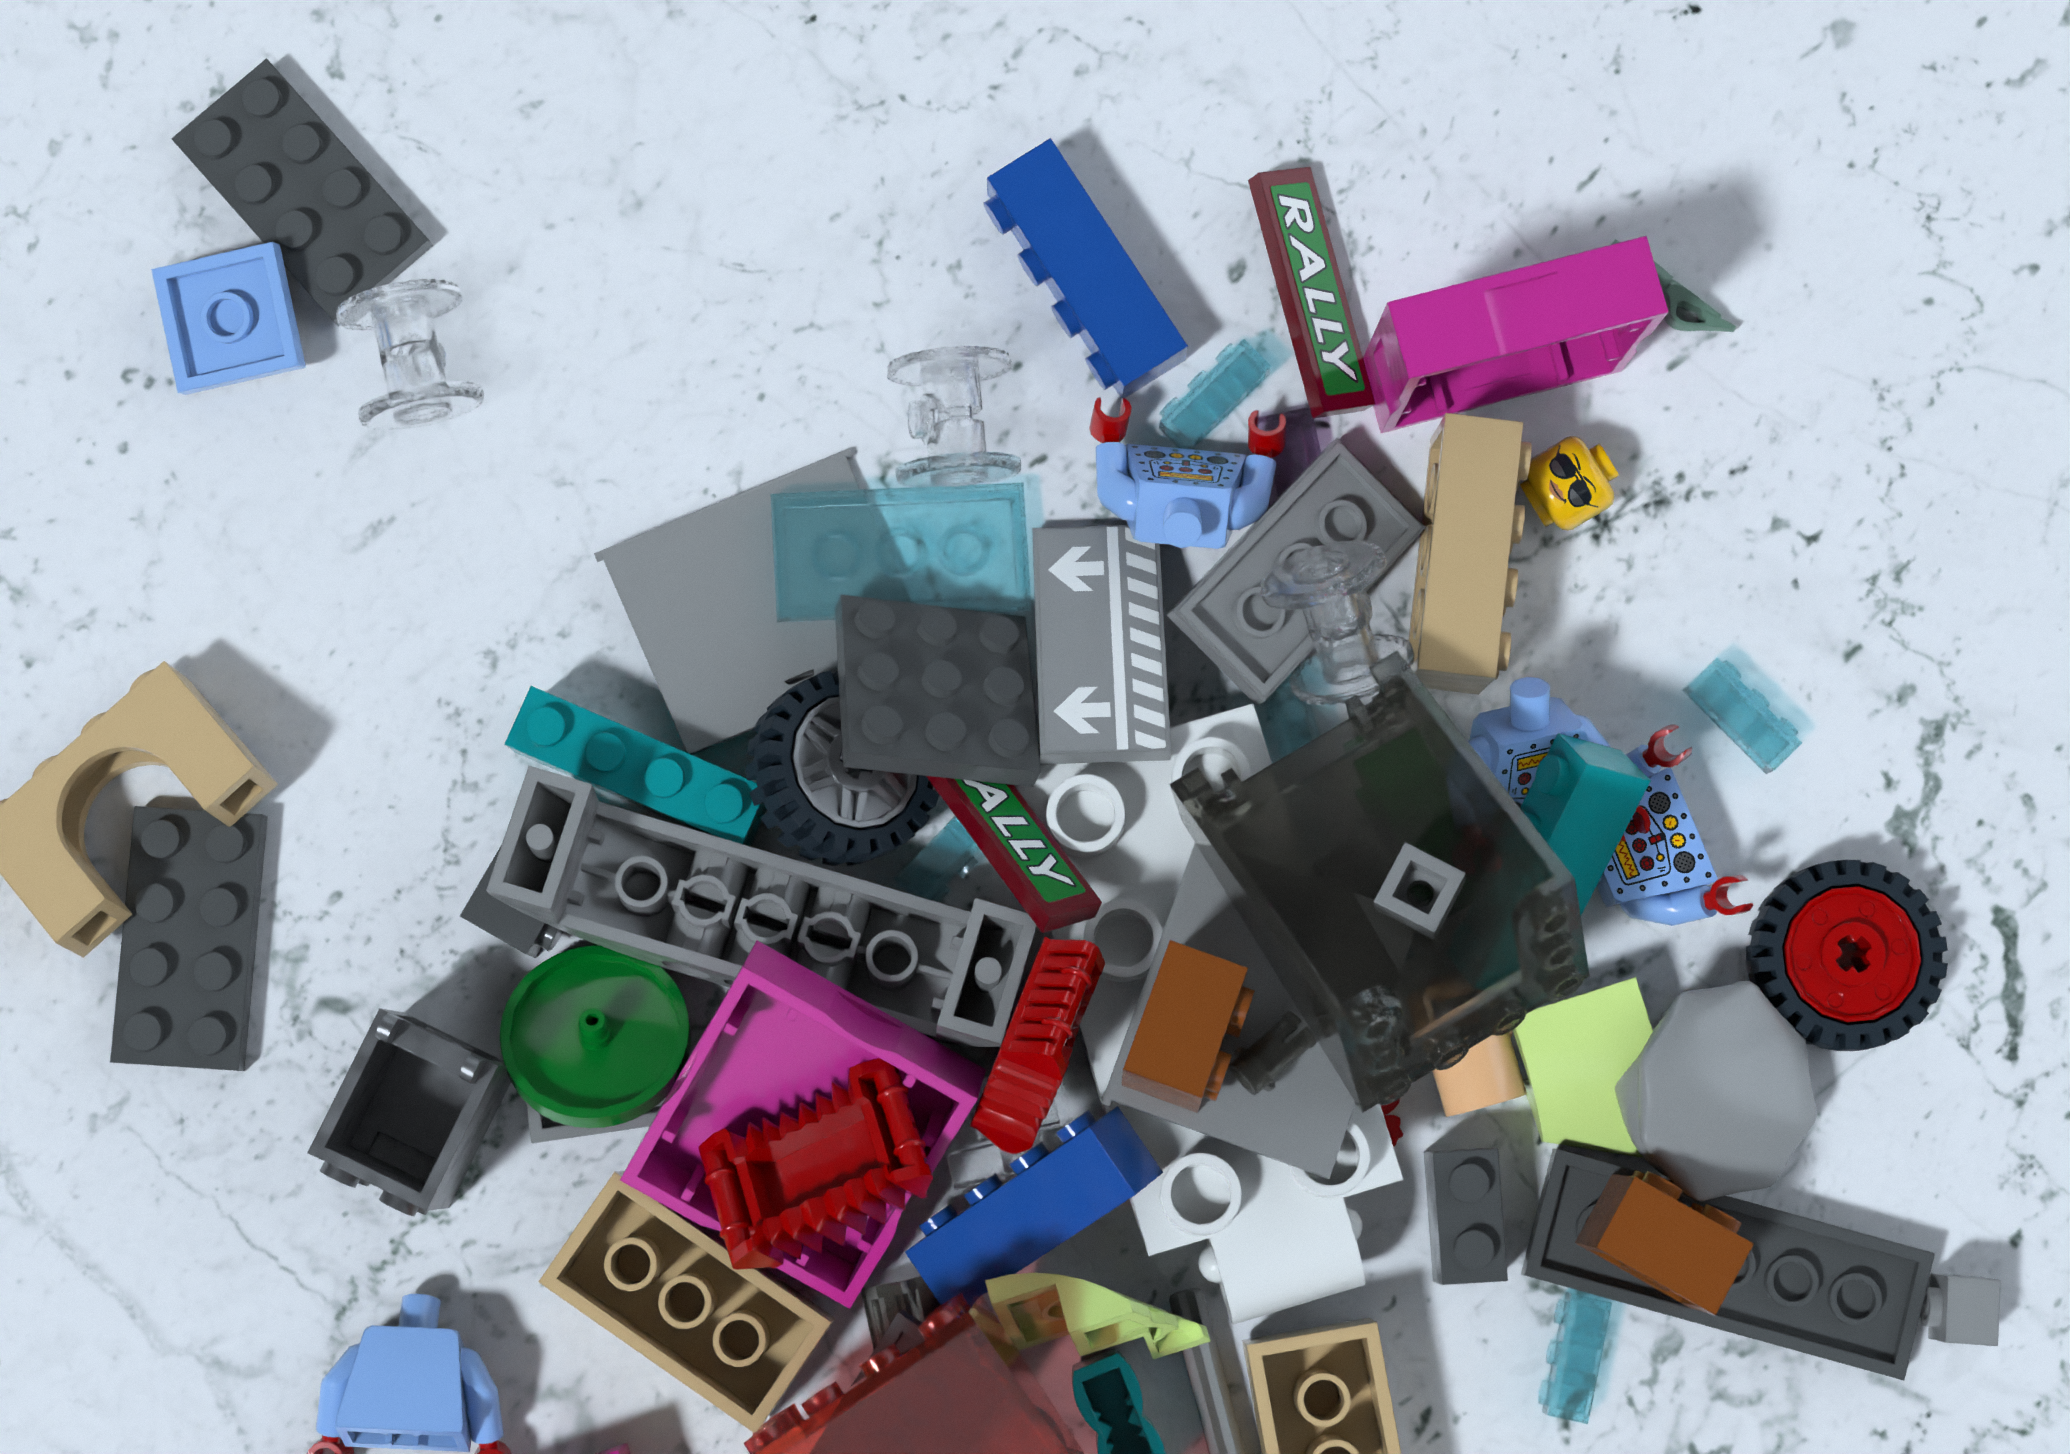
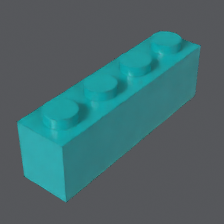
M530 686L504 744L519 755L577 780L590 783L593 787L688 828L743 845L751 846L762 821L760 817L767 810L764 803L756 806L753 804L750 792L758 787L756 782L747 780V778L533 686Z
M1558 733L1547 756L1539 763L1535 779L1518 813L1511 819L1507 835L1500 847L1503 856L1502 865L1496 873H1484L1480 881L1479 891L1463 923L1455 930L1451 946L1446 954L1473 989L1534 1003L1537 1002L1651 782L1621 750Z

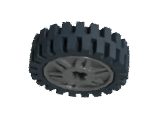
M831 670L822 672L796 684L766 708L768 711L758 719L753 729L758 734L749 740L746 753L754 756V760L746 766L747 780H756L758 786L750 792V796L754 806L764 803L768 810L766 814L760 817L766 827L770 829L778 825L782 830L777 840L787 848L797 844L801 846L798 853L799 856L810 861L822 857V864L832 866L845 862L847 866L861 864L881 857L903 845L914 837V833L923 828L929 820L930 816L927 812L937 805L940 794L933 790L934 786L926 776L843 767V762L840 761H843L838 671L831 673Z

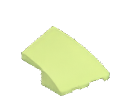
M1636 977L1508 1017L1528 1078L1523 1079L1541 1141L1643 1158L1627 1132L1615 1092L1617 1082L1638 1058L1653 1032Z
M1022 1273L985 1280L991 1305L1015 1351L1070 1335L1079 1355L1082 1356L1144 1337L1154 1360L1211 1342L1207 1327L1083 1279L1060 1274Z

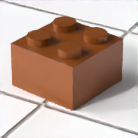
M1170 940L1123 1068L1122 1086L1198 1113L1203 1097L1216 1101L1232 1054L1220 1050L1224 1037L1228 1034L1239 1038L1255 990L1243 986L1248 968Z
M1635 1170L1632 1176L1612 1174L1575 1243L1688 1308L1716 1315L1754 1243L1737 1234L1742 1223L1708 1204L1702 1207L1692 1203L1691 1207H1688L1679 1202L1678 1199L1683 1190L1650 1171L1644 1174Z

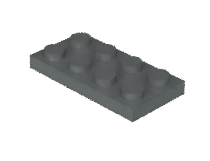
M267 58L171 138L263 243L275 242L280 245L285 268L338 327L433 246L423 232Z
M134 806L125 906L132 915L123 922L110 1063L245 1071L268 816L246 813L236 823L228 827L204 810Z

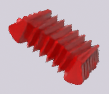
M1044 937L970 1125V1127L977 1129L1004 1152L1018 1154L1032 1148L1041 1123L1047 1117L1069 1065L1068 1060L1073 1050L1071 1048L1080 1029L1081 1020L1105 966V961L1099 947L1090 941L1055 940Z
M881 1058L859 1063L850 1067L848 1090L832 1081V1100L816 1093V1110L800 1102L798 1120L781 1112L779 1126L763 1117V1129L751 1122L748 1123L746 1138L723 1128L713 1133L699 1146L698 1149L706 1174L704 1182L710 1188L721 1226L719 1235L725 1240L733 1269L766 1267L774 1269L783 1265L784 1252L800 1260L802 1244L822 1253L824 1236L844 1246L847 1226L865 1235L868 1216L885 1225L886 1203L905 1211V1191L921 1199L928 1197L927 1190L933 1176L930 1166L926 1163L927 1157L924 1151L926 1143L920 1138L918 1129L915 1128V1119L912 1111L909 1110L910 1104L907 1098L909 1090L902 1084L898 1068Z

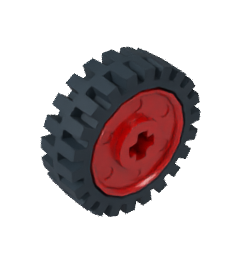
M1846 859L1828 861L1803 869L1774 888L1773 893L1765 898L1758 908L1760 912L1757 919L1751 923L1748 935L1752 936L1751 943L1746 947V961H1750L1752 970L1751 973H1748L1749 980L1760 988L1779 1013L1803 1036L1806 1044L1835 1051H1860L1886 1045L1891 1041L1900 1039L1908 1034L1913 1026L1920 1024L1929 1014L1927 1012L1929 1006L1936 1003L1942 989L1938 988L1941 979L1946 978L1948 963H1942V953L1948 951L1946 937H1940L1937 926L1942 924L1937 911H1930L1925 904L1929 899L1921 889H1913L1908 884L1910 882L1908 878L1899 872L1892 873L1886 870L1887 866L1874 862L1866 863L1861 862V860ZM1852 943L1857 950L1851 956L1854 966L1841 968L1836 961L1842 954L1838 944L1841 946Z

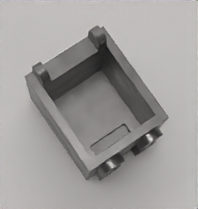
M379 1008L307 1153L324 1161L320 1172L354 1188H356L358 1183L364 1186L372 1184L383 1190L379 1201L407 1215L415 1217L417 1212L427 1215L430 1210L449 1208L509 1088L511 1081L507 1074V1066H505L503 1060L404 1012ZM380 1132L435 1158L425 1181L369 1154Z

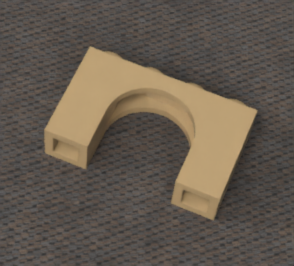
M165 661L155 669L140 675L132 683L129 692L107 712L100 713L90 719L84 725L80 736L58 755L49 757L40 763L29 781L11 797L0 801L1 876L53 941L83 958L132 915L95 869L85 847L84 829L86 817L94 799L107 783L121 773L136 767L146 765L169 767L201 807L228 827L236 823L278 785L194 684Z

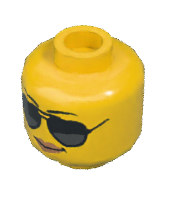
M1569 436L1531 458L1527 480L1522 482L1520 486L1545 527L1555 523L1562 530L1569 531L1608 509L1613 504L1614 491L1609 481L1618 477L1619 474L1600 443L1588 449L1580 438Z

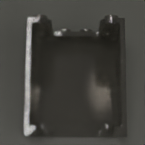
M1398 651L1369 666L1370 674L1379 684V693L1371 698L1372 701L1364 706L1357 695L1345 701L1349 716L1348 720L1253 776L1241 781L1235 771L1230 768L1221 774L1225 788L1216 792L1213 791L1199 768H1196L1169 784L1183 824L1362 1113L1377 1104L1386 1105L1398 1100L1409 1090L1413 1082L1435 1069L1445 1070L1456 1065L1466 1056L1471 1047L1491 1035L1500 1036L1509 1033L1522 1023L1526 1014L1549 1000L1560 1001L1567 998L1581 986L1584 979L1590 976L1575 878ZM1405 842L1466 873V881L1435 940L1375 910L1374 900ZM1418 884L1410 888L1407 898L1414 906L1423 907L1431 902L1433 892L1428 886Z

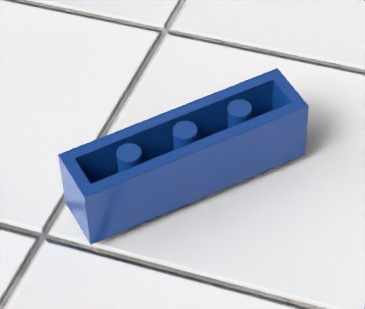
M1051 138L987 177V195L990 199L983 202L990 219L1002 235L1011 230L1023 248V251L1018 253L1017 257L1024 271L1035 286H1039L1043 282L1046 283L1057 300V303L1051 306L1057 321L1070 338L1077 334L1080 335L1092 353L1085 358L1086 363L1104 390L1113 386L1121 399L1126 398L1185 361L1188 345Z
M1118 1106L1097 1120L1087 1110L1056 1132L1063 1142L1058 1147L1049 1152L1043 1142H1040L1009 1164L1015 1172V1176L1003 1183L996 1173L964 1195L970 1204L969 1207L957 1213L954 1207L949 1204L919 1225L925 1237L906 1250L905 1253L948 1317L987 1293L985 1280L1016 1274L1135 1196L1163 1173Z

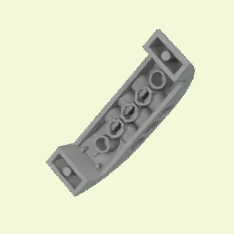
M528 766L486 889L489 895L559 930L624 955L729 988L755 942L758 940L936 1042L976 1047L1001 1046L1037 927L1028 913L975 898L972 910L969 912L599 802L592 784L533 766Z

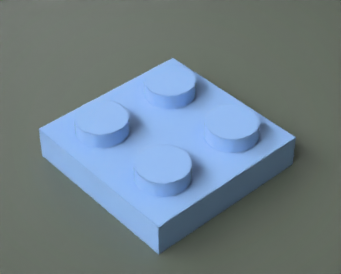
M268 242L151 269L178 393L188 395L306 368L279 244Z

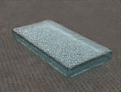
M1024 482L770 494L777 623L835 620V608L841 594L984 612L1030 611L1031 609Z

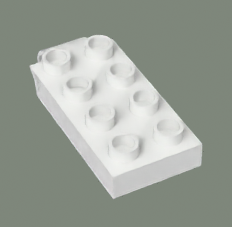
M1253 703L1171 727L1170 760L1045 764L1040 766L1041 773L1033 787L1014 785L1102 901L1095 918L1050 931L1052 939L1086 940L1094 943L1099 947L1105 961L1104 969L1081 1020L1079 1029L1101 1102L1198 833L1207 834L1206 841L1308 877ZM1369 1068L1363 1080L1330 1179L1112 1101L1111 1107L1102 1104L1104 1114L1117 1106L1120 1108L1163 1171L1160 1176L1130 1198L1148 1256L1205 1240L1207 1247L1200 1254L1198 1260L1199 1270L1208 1281L1218 1283L1233 1325L1365 1285L1363 1264L1356 1241L1363 1229L1362 1219L1358 1212L1345 1205L1344 1198L1404 1180Z

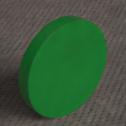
M600 945L567 950L554 955L536 966L521 980L511 994L505 1006L500 1025V1047L505 1066H507L506 1069L510 1081L518 1094L541 1115L561 1124L580 1128H604L623 1124L653 1109L670 1092L688 1060L691 1045V1031L686 1004L679 988L668 973L660 966L624 955Z

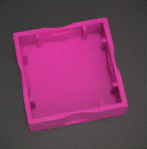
M1647 236L1387 302L1363 357L1375 400L1373 408L1380 433L1444 417L1445 413L1459 414L1501 401L1537 394L1622 372L1637 353V345L1652 334L1668 313Z
M757 940L638 1145L620 1181L703 1227L720 1231L721 1226L711 1191L704 1182L706 1174L698 1149L699 1146L713 1133L723 1128L746 1138L748 1123L751 1122L763 1129V1117L779 1126L781 1112L798 1120L800 1102L816 1110V1093L832 1100V1081L848 1090L850 1067L877 1058H881L899 1069L898 1074L901 1076L902 1084L909 1090L907 1098L910 1104L909 1110L912 1111L915 1119V1128L918 1129L920 1138L926 1143L924 1149L927 1157L926 1163L930 1166L931 1173H933L976 1103L986 1069ZM905 1191V1205L907 1204L908 1200H909L910 1197L912 1196V1194H910V1193H908V1192H906V1191ZM886 1203L885 1225L868 1216L865 1235L847 1226L844 1246L824 1236L822 1253L802 1244L800 1260L784 1252L783 1265L776 1268L850 1309L895 1236L903 1210Z

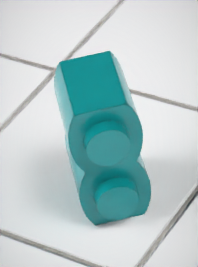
M1114 1348L1072 1366L1071 1377L1074 1398L1082 1417L1096 1431L1098 1454H1166L1157 1429L1142 1412V1392L1134 1370L1118 1350Z

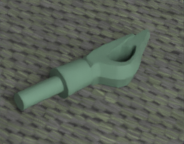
M1615 239L1612 244H1616V243H1620V242ZM1654 261L1668 308V313L1664 319L1670 327L1680 331L1734 332L1737 326L1722 319L1717 311L1683 285L1673 280V276ZM1677 307L1695 313L1697 321L1700 323H1691L1679 319L1676 315Z

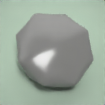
M1739 981L1727 986L1683 991L1674 999L1669 1009L1661 1014V1020L1650 1035L1644 1049L1615 1086L1623 1122L1631 1141L1649 1165L1668 1177L1676 1186L1683 1190L1684 1194L1694 1200L1706 1201L1725 1195L1771 1187L1778 1179L1798 1144L1816 1120V1105L1812 1092L1806 1040L1779 1013L1760 988L1751 981Z

